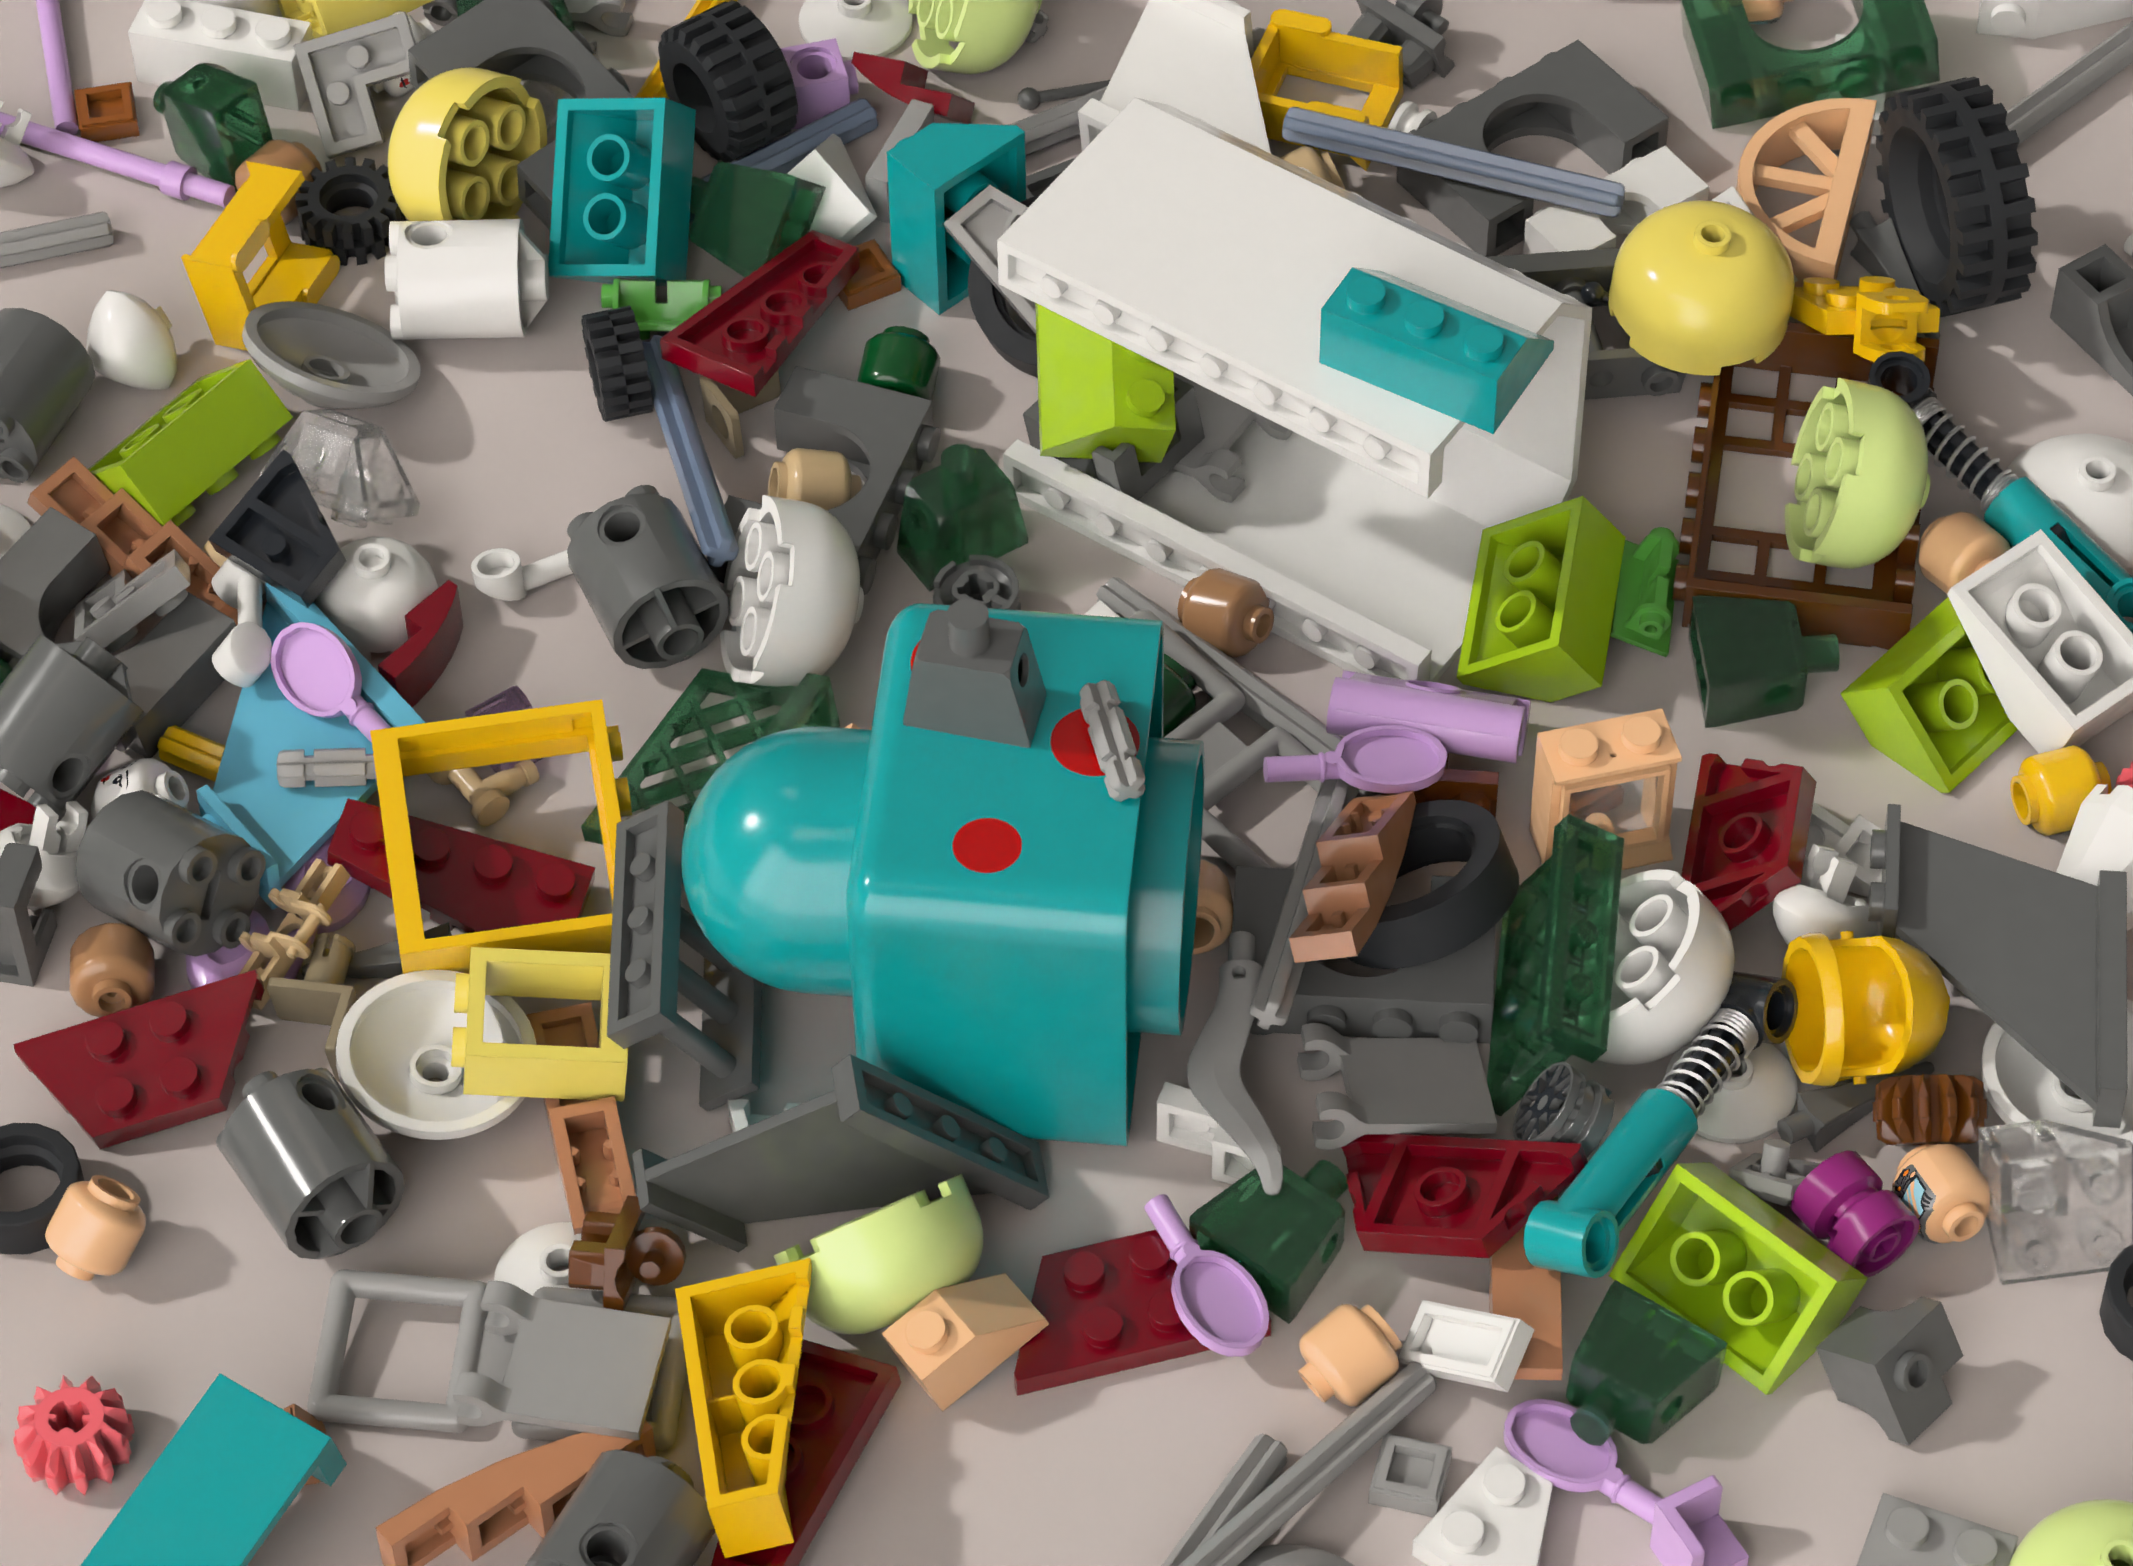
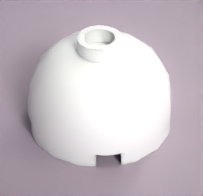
M372 536L352 541L340 548L346 563L318 595L316 606L367 660H372L370 652L383 653L391 651L393 653L408 640L405 615L437 590L438 585L430 563L411 545L392 537Z

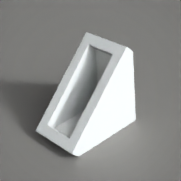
M833 133L731 224L795 241L811 230H815L848 243L876 219L877 215L841 138Z

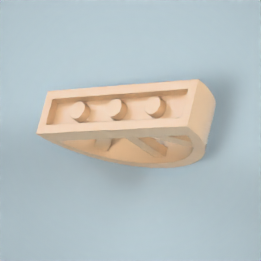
M1834 98L1794 107L1764 124L1749 140L1743 151L1739 163L1736 190L1754 216L1763 221L1777 235L1785 247L1792 264L1793 273L1798 279L1794 283V287H1803L1804 279L1811 277L1837 280L1850 228L1849 222L1853 216L1871 145L1877 100ZM1831 150H1840L1839 156L1837 157ZM1806 155L1825 176L1778 167ZM1758 186H1765L1819 197L1769 218L1759 204L1755 191ZM1822 219L1815 248L1788 235L1790 232Z

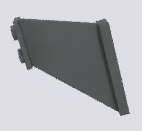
M1888 804L1885 829H1872L1870 868L1882 869V882H1871L1868 921L1880 922V936L1895 938L1896 934L1904 942L1924 951L1941 971L1942 976L2093 1108L2094 1127L2120 1128L2128 1090L2127 872L2100 870L2096 886L1902 822L1901 805Z
M851 1054L831 1068L835 1087L834 1091L669 1160L643 1148L632 1154L637 1196L641 1211L736 1252H740L748 1246L744 1224L883 1207L924 1189L931 1201L942 1196L938 1188L940 1182L962 1174L971 1195L994 1193L1028 1210L1034 1209L1050 1198L1038 1142Z

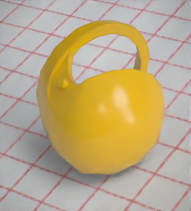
M1853 931L1840 932L1841 939H1828L1821 932L1808 933L1795 938L1789 943L1783 960L1781 978L1792 982L1797 993L1798 1010L1794 1028L1785 1040V1045L1792 1067L1802 1083L1834 1086L1837 1082L1853 1078L1854 1085L1867 1084L1866 1077L1898 1074L1911 1068L1935 1051L1946 1030L1950 997L1941 971L1924 951L1896 938L1885 936L1854 938Z

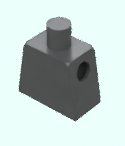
M971 598L954 602L948 608V611L938 609L931 612L913 663L903 725L1030 748L1046 700V689L1027 628L1019 622L989 618L986 605L979 600Z

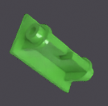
M614 278L613 284H602L601 305L602 308L613 309L631 306L635 314V320L638 323L640 339L647 340L650 339V331H672L722 295L723 291L722 286H711L710 279L668 280L667 302H657L656 280Z
M1664 527L1654 528L1639 545L1625 540L1610 637L1663 657H1667L1669 654L1674 610L1672 597L1677 563L1679 564V560L1675 558L1679 553L1680 547L1678 540L1670 529Z

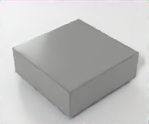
M1387 1433L1381 1443L1369 1489L1368 1503L1434 1517L1439 1511L1451 1464L1452 1447Z

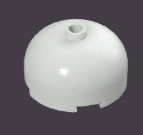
M762 495V508H748L735 535L739 548L738 555L734 561H728L723 589L726 594H730L728 617L732 625V631L723 630L720 633L722 658L728 676L735 682L773 688H791L817 679L837 661L848 643L854 624L860 619L863 610L864 593L862 587H860V568L853 541L844 526L832 514L812 503Z
M1655 869L1630 875L1596 894L1595 896L1602 904L1588 915L1572 934L1564 927L1560 930L1549 947L1539 971L1536 988L1539 1007L1545 1012L1554 1027L1570 1043L1586 1055L1602 1062L1616 1065H1638L1650 1063L1677 1052L1695 1039L1700 1030L1715 1016L1725 1000L1732 982L1735 962L1734 946L1729 928L1721 913L1695 885L1686 881L1678 872L1668 869Z

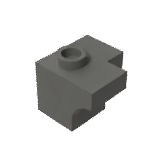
M1921 1296L1910 1305L1892 1311H1876L1859 1306L1816 1347L1838 1401L1856 1406L1868 1413L1882 1427L1891 1441L1909 1446L1953 1404L1942 1376L1963 1357V1353L1940 1301Z

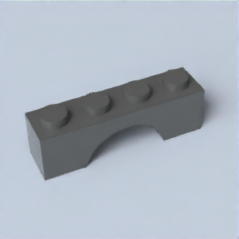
M2104 244L2059 268L2050 319L2133 396V269Z

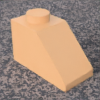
M1003 1273L935 1289L881 1334L902 1365L943 1412L1049 1324L1008 1275Z

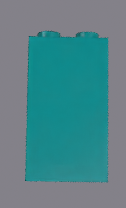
M219 1373L80 1566H247L310 1476L331 1487L347 1463L331 1437Z

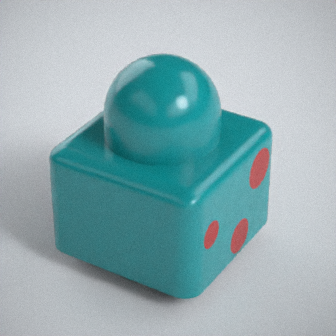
M925 603L909 605L894 618L886 636L871 730L838 727H799L779 731L744 746L727 759L705 783L690 811L682 842V879L689 907L704 936L730 964L744 974L766 985L786 991L852 997L856 1057L1030 1139L1128 1146L1141 1033L1181 1036L1183 1032L1191 979L1201 862L1205 775L1204 743L1201 740L1163 738V620L988 608L989 618L1019 622L1027 628L1046 689V700L1031 747L1025 748L903 725L913 663L929 614L938 609L948 611V608L951 606ZM1102 680H1108L1116 687L1121 702L1118 707L1124 711L1137 750L1135 757L1140 760L1145 775V791L1137 799L1128 798L1118 802L1108 794L1104 781L1106 774L1100 769L1088 732L1090 724L1085 721L1080 707V690L1087 683L1096 684Z

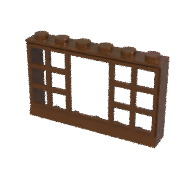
M1788 322L1784 338L1775 351L1758 364L1752 359L1740 364L1721 367L1720 375H1714L1713 383L1701 382L1697 418L1708 419L1707 427L1695 426L1691 463L1702 464L1701 473L1689 471L1685 508L1696 509L1695 518L1683 517L1678 553L1690 555L1689 565L1677 563L1672 597L1673 601L1684 602L1682 627L1688 628V624H1691V626L1847 645L1876 646L1887 650L1893 647L1910 631L1913 612L1912 598L1916 577L1915 562L1921 524H1919L1921 509H1919L1912 528L1901 544L1888 556L1874 563L1872 589L1826 584L1827 566L1815 564L1813 582L1767 577L1770 548L1789 550L1786 534L1714 526L1723 450L1785 458L1793 457L1796 443L1783 442L1786 415L1805 417L1812 403L1788 400L1791 373L1836 378L1835 388L1837 387L1838 378L1868 381L1870 369L1874 362L1853 353L1854 334L1825 335L1806 324ZM1916 337V342L1925 347L1924 364L1929 369L1931 379L1929 387L1934 391L1933 383L1940 339ZM1734 366L1779 371L1776 398L1731 393ZM1893 392L1898 396H1904L1901 393ZM1729 408L1774 413L1771 441L1725 435ZM1717 541L1758 546L1754 575L1708 570L1711 542Z

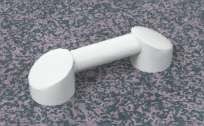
M496 548L479 554L471 564L474 584L477 589L490 597L506 601L523 599L527 595L528 590L573 574L569 567L567 550L521 566L520 557L516 552L510 549Z
M227 559L213 576L212 587L221 600L237 609L238 625L231 630L213 653L212 663L225 680L238 687L248 688L254 685L271 660L272 643L267 632L263 629L262 595L265 593L266 582Z

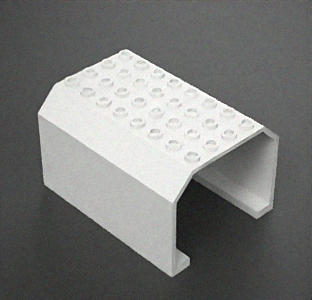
M1134 97L997 240L999 285L1293 431L1287 440H1280L1266 433L1253 421L1229 448V451L1241 457L1242 462L1233 476L1244 479L1246 484L1244 490L1233 502H1225L1216 498L1195 478L1173 469L1159 480L1142 498L1136 500L1054 457L1040 456V450L1019 439L1003 454L1004 495L1183 587L1193 578L1199 577L1205 571L1214 568H1221L1256 580L1260 583L1266 597L1270 599L1269 608L1274 613V623L1271 632L1346 671L1401 680L1437 682L1461 653L1482 529L1567 501L1577 480L1592 319L1591 307L1579 302L1570 295L1562 294L1526 277L1518 270L1501 265L1472 251L1461 243L1451 241L1418 225L1409 218L1401 217L1366 200L1357 193L1349 192L1312 174L1305 168L1297 167L1260 149L1253 143L1245 142L1208 124L1201 118L1193 117L1170 105ZM1352 267L1383 271L1554 340L1553 351L1494 434L1319 363L1321 308Z

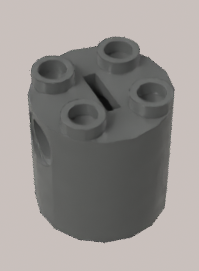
M4 308L0 310V478H8L18 483L28 480L91 389L96 376L90 355L73 334L63 325L44 314L24 308Z
M637 486L631 489L625 497L610 501L594 512L579 514L569 523L567 528V534L571 539L567 548L569 567L614 652L625 664L640 669L668 667L689 659L707 647L722 630L729 614L728 596L708 563L707 558L702 553L681 511L671 499L660 496L654 486Z
M39 634L0 685V782L22 798L32 788L34 793L27 802L34 807L40 804H47L59 815L58 822L61 821L66 813V802L77 800L144 712L132 702L126 674L128 667L88 637L84 641L54 644Z
M140 790L120 795L104 806L89 824L77 852L76 878L82 896L94 908L128 926L138 929L142 934L178 953L197 957L215 952L222 946L229 949L236 948L241 944L239 941L243 932L249 933L251 928L250 915L259 896L260 879L264 874L266 861L264 855L252 848L242 837L158 794Z
M326 1068L289 1072L279 1077L275 1072L267 1071L254 1076L248 1081L242 1090L244 1100L227 1120L225 1128L217 1137L216 1143L225 1159L287 1248L299 1258L319 1260L342 1254L351 1248L358 1247L367 1242L385 1225L399 1206L405 1189L403 1173L334 1076Z
M618 1449L605 1451L596 1459L525 1566H694L716 1531L705 1499L694 1489L692 1479L681 1467L663 1457L651 1456L647 1458L638 1453Z

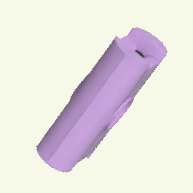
M1343 670L1342 678L1335 677L1332 686L1326 732L1347 736L1356 730L1371 726L1402 725L1430 733L1440 740L1447 753L1517 763V757L1522 756L1524 751L1531 700L1464 690L1456 686L1437 682L1401 680Z

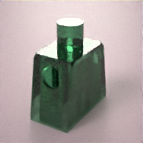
M204 63L196 65L174 81L164 82L154 94V108L157 112L164 115L175 152L179 158L189 166L195 167L204 177L233 185L236 194L235 173L237 168L267 142L273 140L257 83Z
M718 162L713 167L708 182L692 176L690 213L694 214L695 218L689 231L690 241L743 277H747L810 231L826 187L790 174Z
M965 444L951 445L942 452L941 465L913 478L906 485L897 541V554L929 592L934 590L933 581L939 571L951 561L959 565L968 562L969 555H988L999 558L1028 543V535L1015 488L1010 479L984 449H973Z
M1704 595L1692 597L1688 639L1705 728L1796 711L1803 706L1807 675L1809 673L1838 672L1840 655L1836 634L1802 636L1796 606L1789 601Z
M1319 1160L1303 1177L1282 1165L1283 1184L1280 1193L1277 1195H1268L1264 1192L1262 1182L1255 1168L1201 1206L1189 1217V1232L1193 1239L1198 1240L1200 1249L1219 1252L1237 1261L1252 1275L1261 1288L1268 1310L1288 1324L1295 1319L1341 1250L1344 1242L1345 1210L1336 1200L1348 1189L1347 1178L1336 1165L1327 1160Z
M1615 1280L1607 1291L1571 1363L1566 1398L1570 1404L1578 1408L1570 1419L1573 1431L1584 1442L1594 1446L1603 1445L1615 1429L1640 1444H1652L1715 1391L1720 1382L1728 1343Z

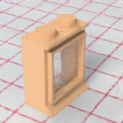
M1662 708L1537 733L1529 830L1550 885L1673 860L1669 832L1677 763L1682 761V756Z

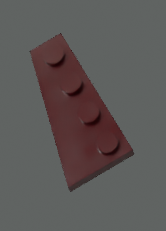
M811 230L660 338L662 359L690 370L695 374H700L756 397L860 268L859 248Z
M348 798L328 848L327 864L332 867L335 863L342 864L352 878L392 899L381 809L378 806ZM408 815L420 905L422 909L430 912V920L440 925L449 922L451 931L456 926L467 933L582 917L594 883L595 867Z
M803 1339L789 1435L785 1480L794 1543L725 1558L718 1540L711 1566L799 1565L902 1383L897 1366Z

